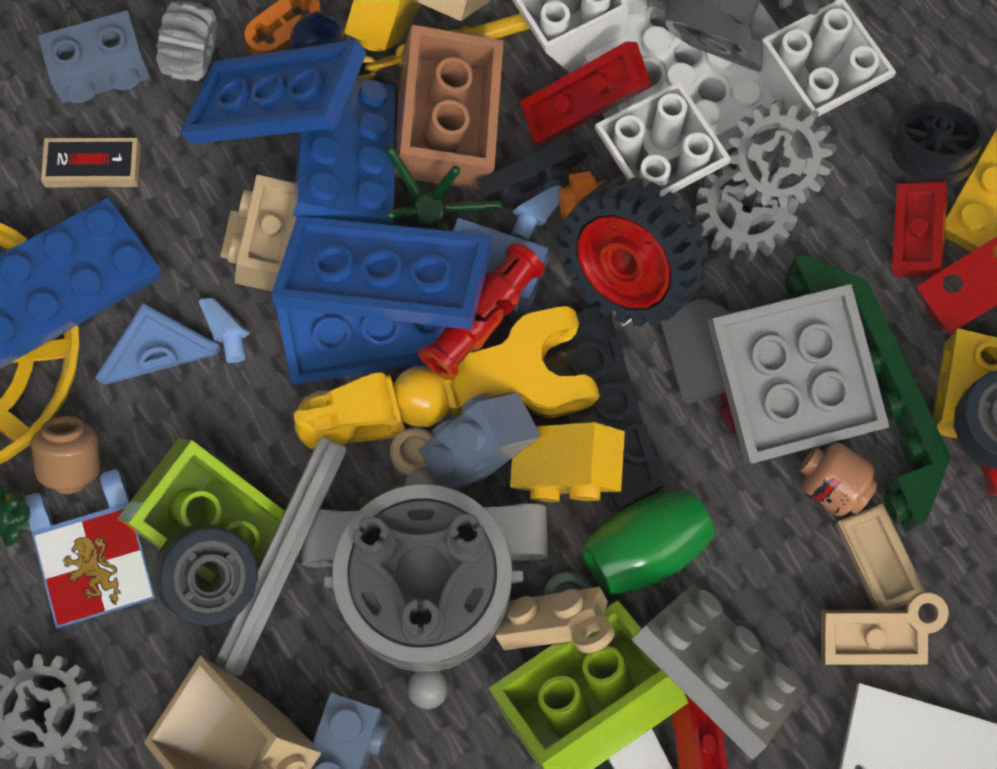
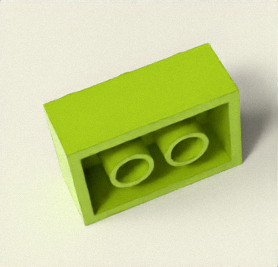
M616 601L604 611L603 616L609 619L615 633L612 641L603 649L593 653H582L578 651L573 641L553 644L488 688L504 718L540 769H594L688 704L684 691L632 641L642 629L619 601ZM599 631L591 633L587 638L595 636Z

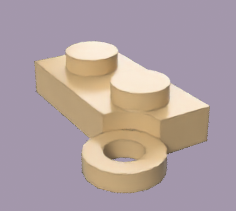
M594 587L581 590L570 589L561 593L535 597L524 596L510 600L495 636L503 650L573 641L578 651L593 653L603 649L612 641L615 630L609 619L603 616L608 601L601 588ZM599 631L595 636L587 638L591 633Z
M924 591L916 593L909 599L905 611L821 610V661L825 665L928 664V634L937 632L947 622L949 614L947 604L937 594ZM925 603H931L935 607V616L930 621H921L918 616L919 608Z

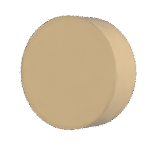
M420 427L407 428L405 431H401V434L396 435L390 448L392 463L396 470L407 477L415 469L427 468L418 449L431 440L434 435Z

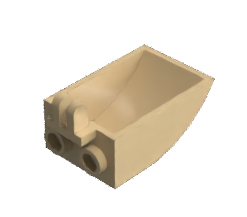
M256 175L253 191L243 190L239 212L231 210L221 257L228 259L230 263L236 264L235 284L267 291L273 290L297 216H293L295 183Z
M201 655L144 741V744L165 769H312L321 755V752L274 705L232 674L227 673L221 667Z

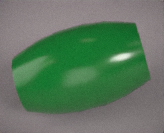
M673 490L641 499L617 512L600 525L582 545L581 550L593 578L602 591L608 596L620 595L653 586L681 571L707 547L715 537V530L707 510L691 490Z

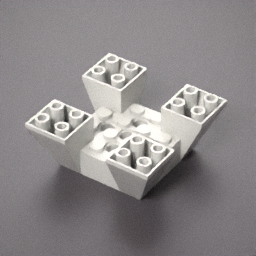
M512 0L544 51L569 73L626 41L637 42L652 87L604 112L605 120L595 124V130L628 181L632 177L643 179V188L650 182L660 185L659 196L661 197L665 196L669 191L674 193L729 164L731 158L726 150L734 147L728 143L729 138L734 133H743L737 123L744 116L754 120L752 110L758 105L762 104L770 113L771 104L776 99L782 100L784 110H789L796 101L802 102L801 114L807 117L816 110L819 112V117L893 78L896 74L894 68L845 0H837L819 9L817 14H810L780 30L761 2H759L749 28L753 30L752 38L763 44L761 72L726 61L680 40L666 27L664 11L654 7L647 0ZM780 123L766 125L759 129L756 134L767 129L778 128Z

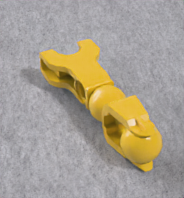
M563 306L523 315L512 327L509 337L502 344L469 353L457 367L458 375L454 380H445L439 377L428 366H413L402 372L394 383L391 375L385 376L384 373L380 372L367 375L331 391H315L306 396L294 412V429L299 440L308 448L314 450L321 437L331 439L345 446L347 443L395 438L396 435L401 434V431H405L404 423L415 427H431L443 420L450 410L453 418L459 417L463 413L461 406L464 403L485 393L489 394L490 398L518 392L529 411L548 419L588 408L598 400L600 395L597 385L591 377L585 374L558 376L549 371L542 361L549 349L571 340L577 332L579 321L575 310Z

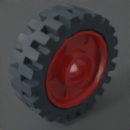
M624 177L615 178L610 183L606 181L585 196L563 222L565 226L561 229L559 239L564 240V242L559 246L560 256L568 257L563 263L566 274L576 273L571 283L576 290L585 287L588 293L583 298L590 305L598 300L601 303L598 310L600 313L608 316L612 311H616L615 321L625 324L629 319H632L633 326L643 327L647 322H649L650 326L660 324L663 320H669L689 302L706 277L704 273L708 269L709 258L703 257L708 251L707 240H697L703 232L700 223L689 224L687 222L693 214L687 205L678 210L674 206L678 197L671 191L661 197L659 196L660 185L650 182L643 188V179L632 177L627 182Z

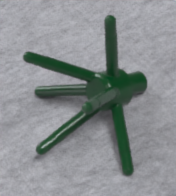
M390 146L386 149L388 157L414 197L409 207L388 210L386 218L389 220L412 216L416 221L414 228L424 229L425 226H434L437 230L451 231L442 220L445 213L500 210L504 206L501 200L443 203L442 195L460 173V167L457 165L452 166L432 193H422L395 148Z

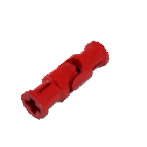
M511 243L506 248V257L493 272H486L472 330L445 327L430 345H423L418 350L420 359L432 372L445 380H454L458 375L457 367L473 349L478 350L483 346L492 332L498 327L503 317L511 312L519 303V294L533 278H540L545 271L544 264L531 249L520 243Z

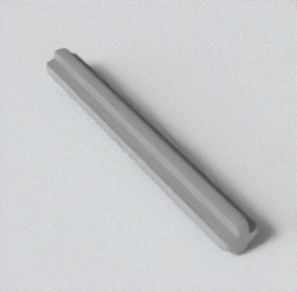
M321 437L318 440L257 569L258 580L254 595L244 610L235 616L215 659L217 666L233 676H240L244 672L346 454V448L331 439Z

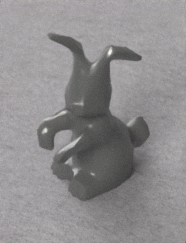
M647 0L654 7L664 11L666 27L680 40L726 61L761 72L763 44L752 38L753 30L749 28L760 0ZM778 0L780 9L792 5V0ZM798 0L801 2L802 8L806 13L813 15L818 13L819 5L817 0Z

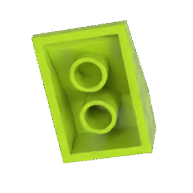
M178 438L117 519L158 549H161L170 536L187 526L209 524L227 529L248 544L256 558L258 569L285 511L193 440ZM212 561L203 563L198 567L195 574L210 584L216 574L214 563Z

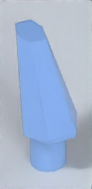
M563 186L551 187L513 209L512 212L518 217L511 236L529 241L535 225H544L547 218L559 205L558 188H563Z
M206 298L199 300L198 302L213 334L214 341L223 343L226 362L237 363L245 360L242 339L250 334L249 330L217 299Z

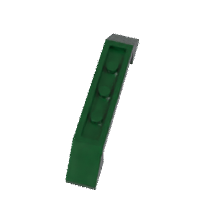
M804 254L794 258L785 278V287L790 299L849 284L852 285L878 386L881 390L886 416L889 420L894 419L902 435L900 437V448L909 464H915L917 467L915 471L896 477L885 488L888 494L885 496V506L891 519L895 523L901 522L905 533L914 531L928 520L951 455L868 281Z

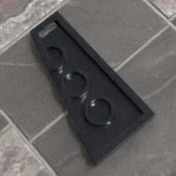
M599 302L577 314L579 325L574 337L549 349L542 361L549 371L558 376L585 374L591 377L597 385L600 395L598 400L588 408L563 415L567 424L595 422L625 431L621 492H607L619 512L633 503L660 491L663 487V482L646 425L643 424L637 404L638 398L633 381H630L624 361V351L613 324L612 312L608 316L600 313L598 310L601 303Z

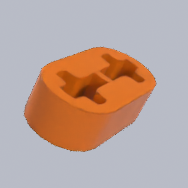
M278 0L247 24L244 32L250 54L257 55L290 50L313 34L322 22L320 1ZM297 7L302 11L309 9L310 16L304 18L301 15H296L294 17L293 10ZM262 33L268 37L273 35L274 42L268 44L266 41L259 42L258 35Z

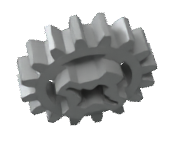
M776 99L771 104L770 113L760 104L752 110L754 120L744 116L737 123L743 133H734L729 138L728 143L738 148L737 151L729 155L731 158L730 163L739 164L740 170L732 179L734 182L746 179L749 185L744 194L747 197L756 190L761 192V205L766 206L773 197H778L781 208H786L791 203L792 195L802 204L810 197L808 187L813 191L819 192L825 184L820 175H829L834 169L835 165L824 158L833 155L836 151V145L824 143L823 141L832 129L829 125L820 128L816 127L814 122L819 115V112L816 110L807 117L801 114L802 102L796 101L789 110H784L782 100ZM780 123L779 128L771 135L764 132L761 135L756 134L759 129L766 125ZM800 131L809 141L811 148L806 146L802 136L800 135ZM785 138L783 144L785 148L784 156L788 159L778 169L780 162L778 160L779 152L774 149ZM753 161L757 163L761 173L757 170ZM792 173L799 176L802 173L807 174L796 182L783 183L784 178Z
M756 163L755 167H756L757 170L761 173V171H760V169H759V167H758V165H757V163ZM727 164L719 169L718 176L712 173L706 175L703 184L705 188H699L695 201L700 205L696 206L694 219L704 221L701 225L703 232L700 236L712 234L715 238L711 248L715 251L724 244L729 247L728 258L731 259L735 257L738 250L745 252L748 261H753L757 249H760L768 257L772 254L775 243L780 246L786 243L790 235L788 231L793 230L798 219L793 213H795L799 201L792 198L791 203L786 208H781L778 197H773L766 206L761 205V192L756 190L747 197L744 194L749 185L746 179L736 182L732 179L740 170L739 164H737L735 170H732ZM743 205L750 207V213L742 211ZM757 230L762 231L758 234L749 235Z
M35 654L33 667L30 668L25 662L17 660L14 662L15 676L11 678L0 673V685L3 687L0 691V742H4L0 748V758L9 760L18 753L16 767L29 769L35 759L38 769H50L52 757H55L59 763L67 765L71 763L69 749L74 747L83 751L87 750L88 745L82 738V735L85 731L98 732L99 726L89 721L90 713L102 710V704L88 699V696L98 689L95 683L91 681L80 683L86 670L75 665L67 671L68 660L61 656H56L49 666L46 656ZM56 678L61 680L66 687H58L48 691L46 685L41 682V679ZM17 694H18V698H17V701H16V703H15L14 709H13V711L11 712L12 704H13L14 699L16 698V696H17ZM40 701L51 705L44 712L46 719L44 723L33 718L40 712L38 705ZM75 711L72 724L68 731H66L65 727L70 713ZM35 733L38 740L43 742L45 747H29L18 738Z

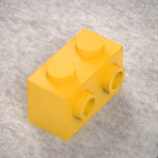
M957 328L944 343L932 415L941 435L958 439L954 429L955 407L963 393L974 382L988 372L997 370V337Z
M595 422L536 426L541 437L512 458L510 487L529 491L530 500L559 502L560 494L570 493V499L599 501L601 492H621L625 431Z

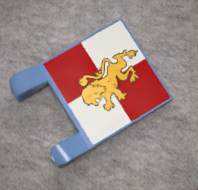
M110 470L100 476L102 488L110 508L53 525L49 501L45 496H42L40 493L25 496L26 504L30 507V520L28 522L30 523V530L57 629L156 598L140 535L117 519L131 501L126 478L119 470Z

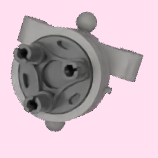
M422 467L409 473L403 487L381 494L359 511L319 510L301 548V565L315 568L333 567L332 577H324L325 588L334 589L339 610L352 632L365 648L381 660L394 665V667L414 671V674L408 681V697L417 707L429 710L441 705L447 697V680L440 673V670L460 665L461 662L478 653L488 644L501 625L509 603L511 584L523 582V571H512L511 561H537L548 558L546 506L540 504L482 507L475 500L459 491L436 485L428 468Z

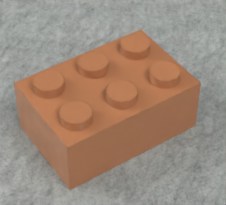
M411 25L402 52L395 128V150L414 180L439 184L452 166L457 165L460 167V173L450 186L481 190L477 180L493 172L495 168L504 40ZM394 167V177L401 178Z

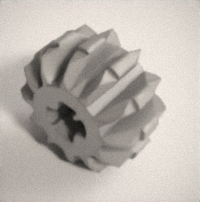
M190 1L171 2L166 9V13L162 16V25L160 30H158L159 38L156 45L158 48L156 61L161 74L172 76V79L181 81H198L207 75V70L211 66L212 55L215 52L214 45L217 38V22L213 9Z

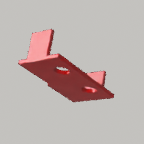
M997 237L916 287L925 300L924 309L939 331L945 329L948 335H950L957 328L960 329L997 306V259L993 254L994 248L997 246ZM951 275L958 276L963 283L962 289L956 293L946 291L943 287V281L946 277Z

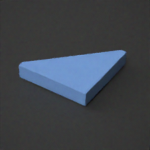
M142 303L95 379L101 384L106 385L214 356L219 353L221 348L219 344Z

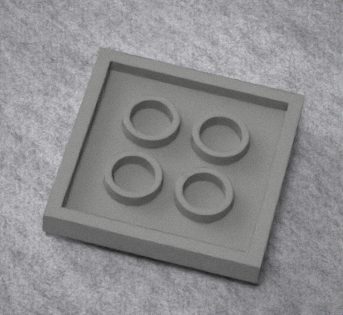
M851 284L712 318L707 321L745 464L764 461L889 427Z
M692 584L653 618L632 641L753 760L768 746L805 692L799 687V682L790 669L781 663H774L760 649V643L752 632L745 627L736 626L722 612V605L716 597L706 590H699Z

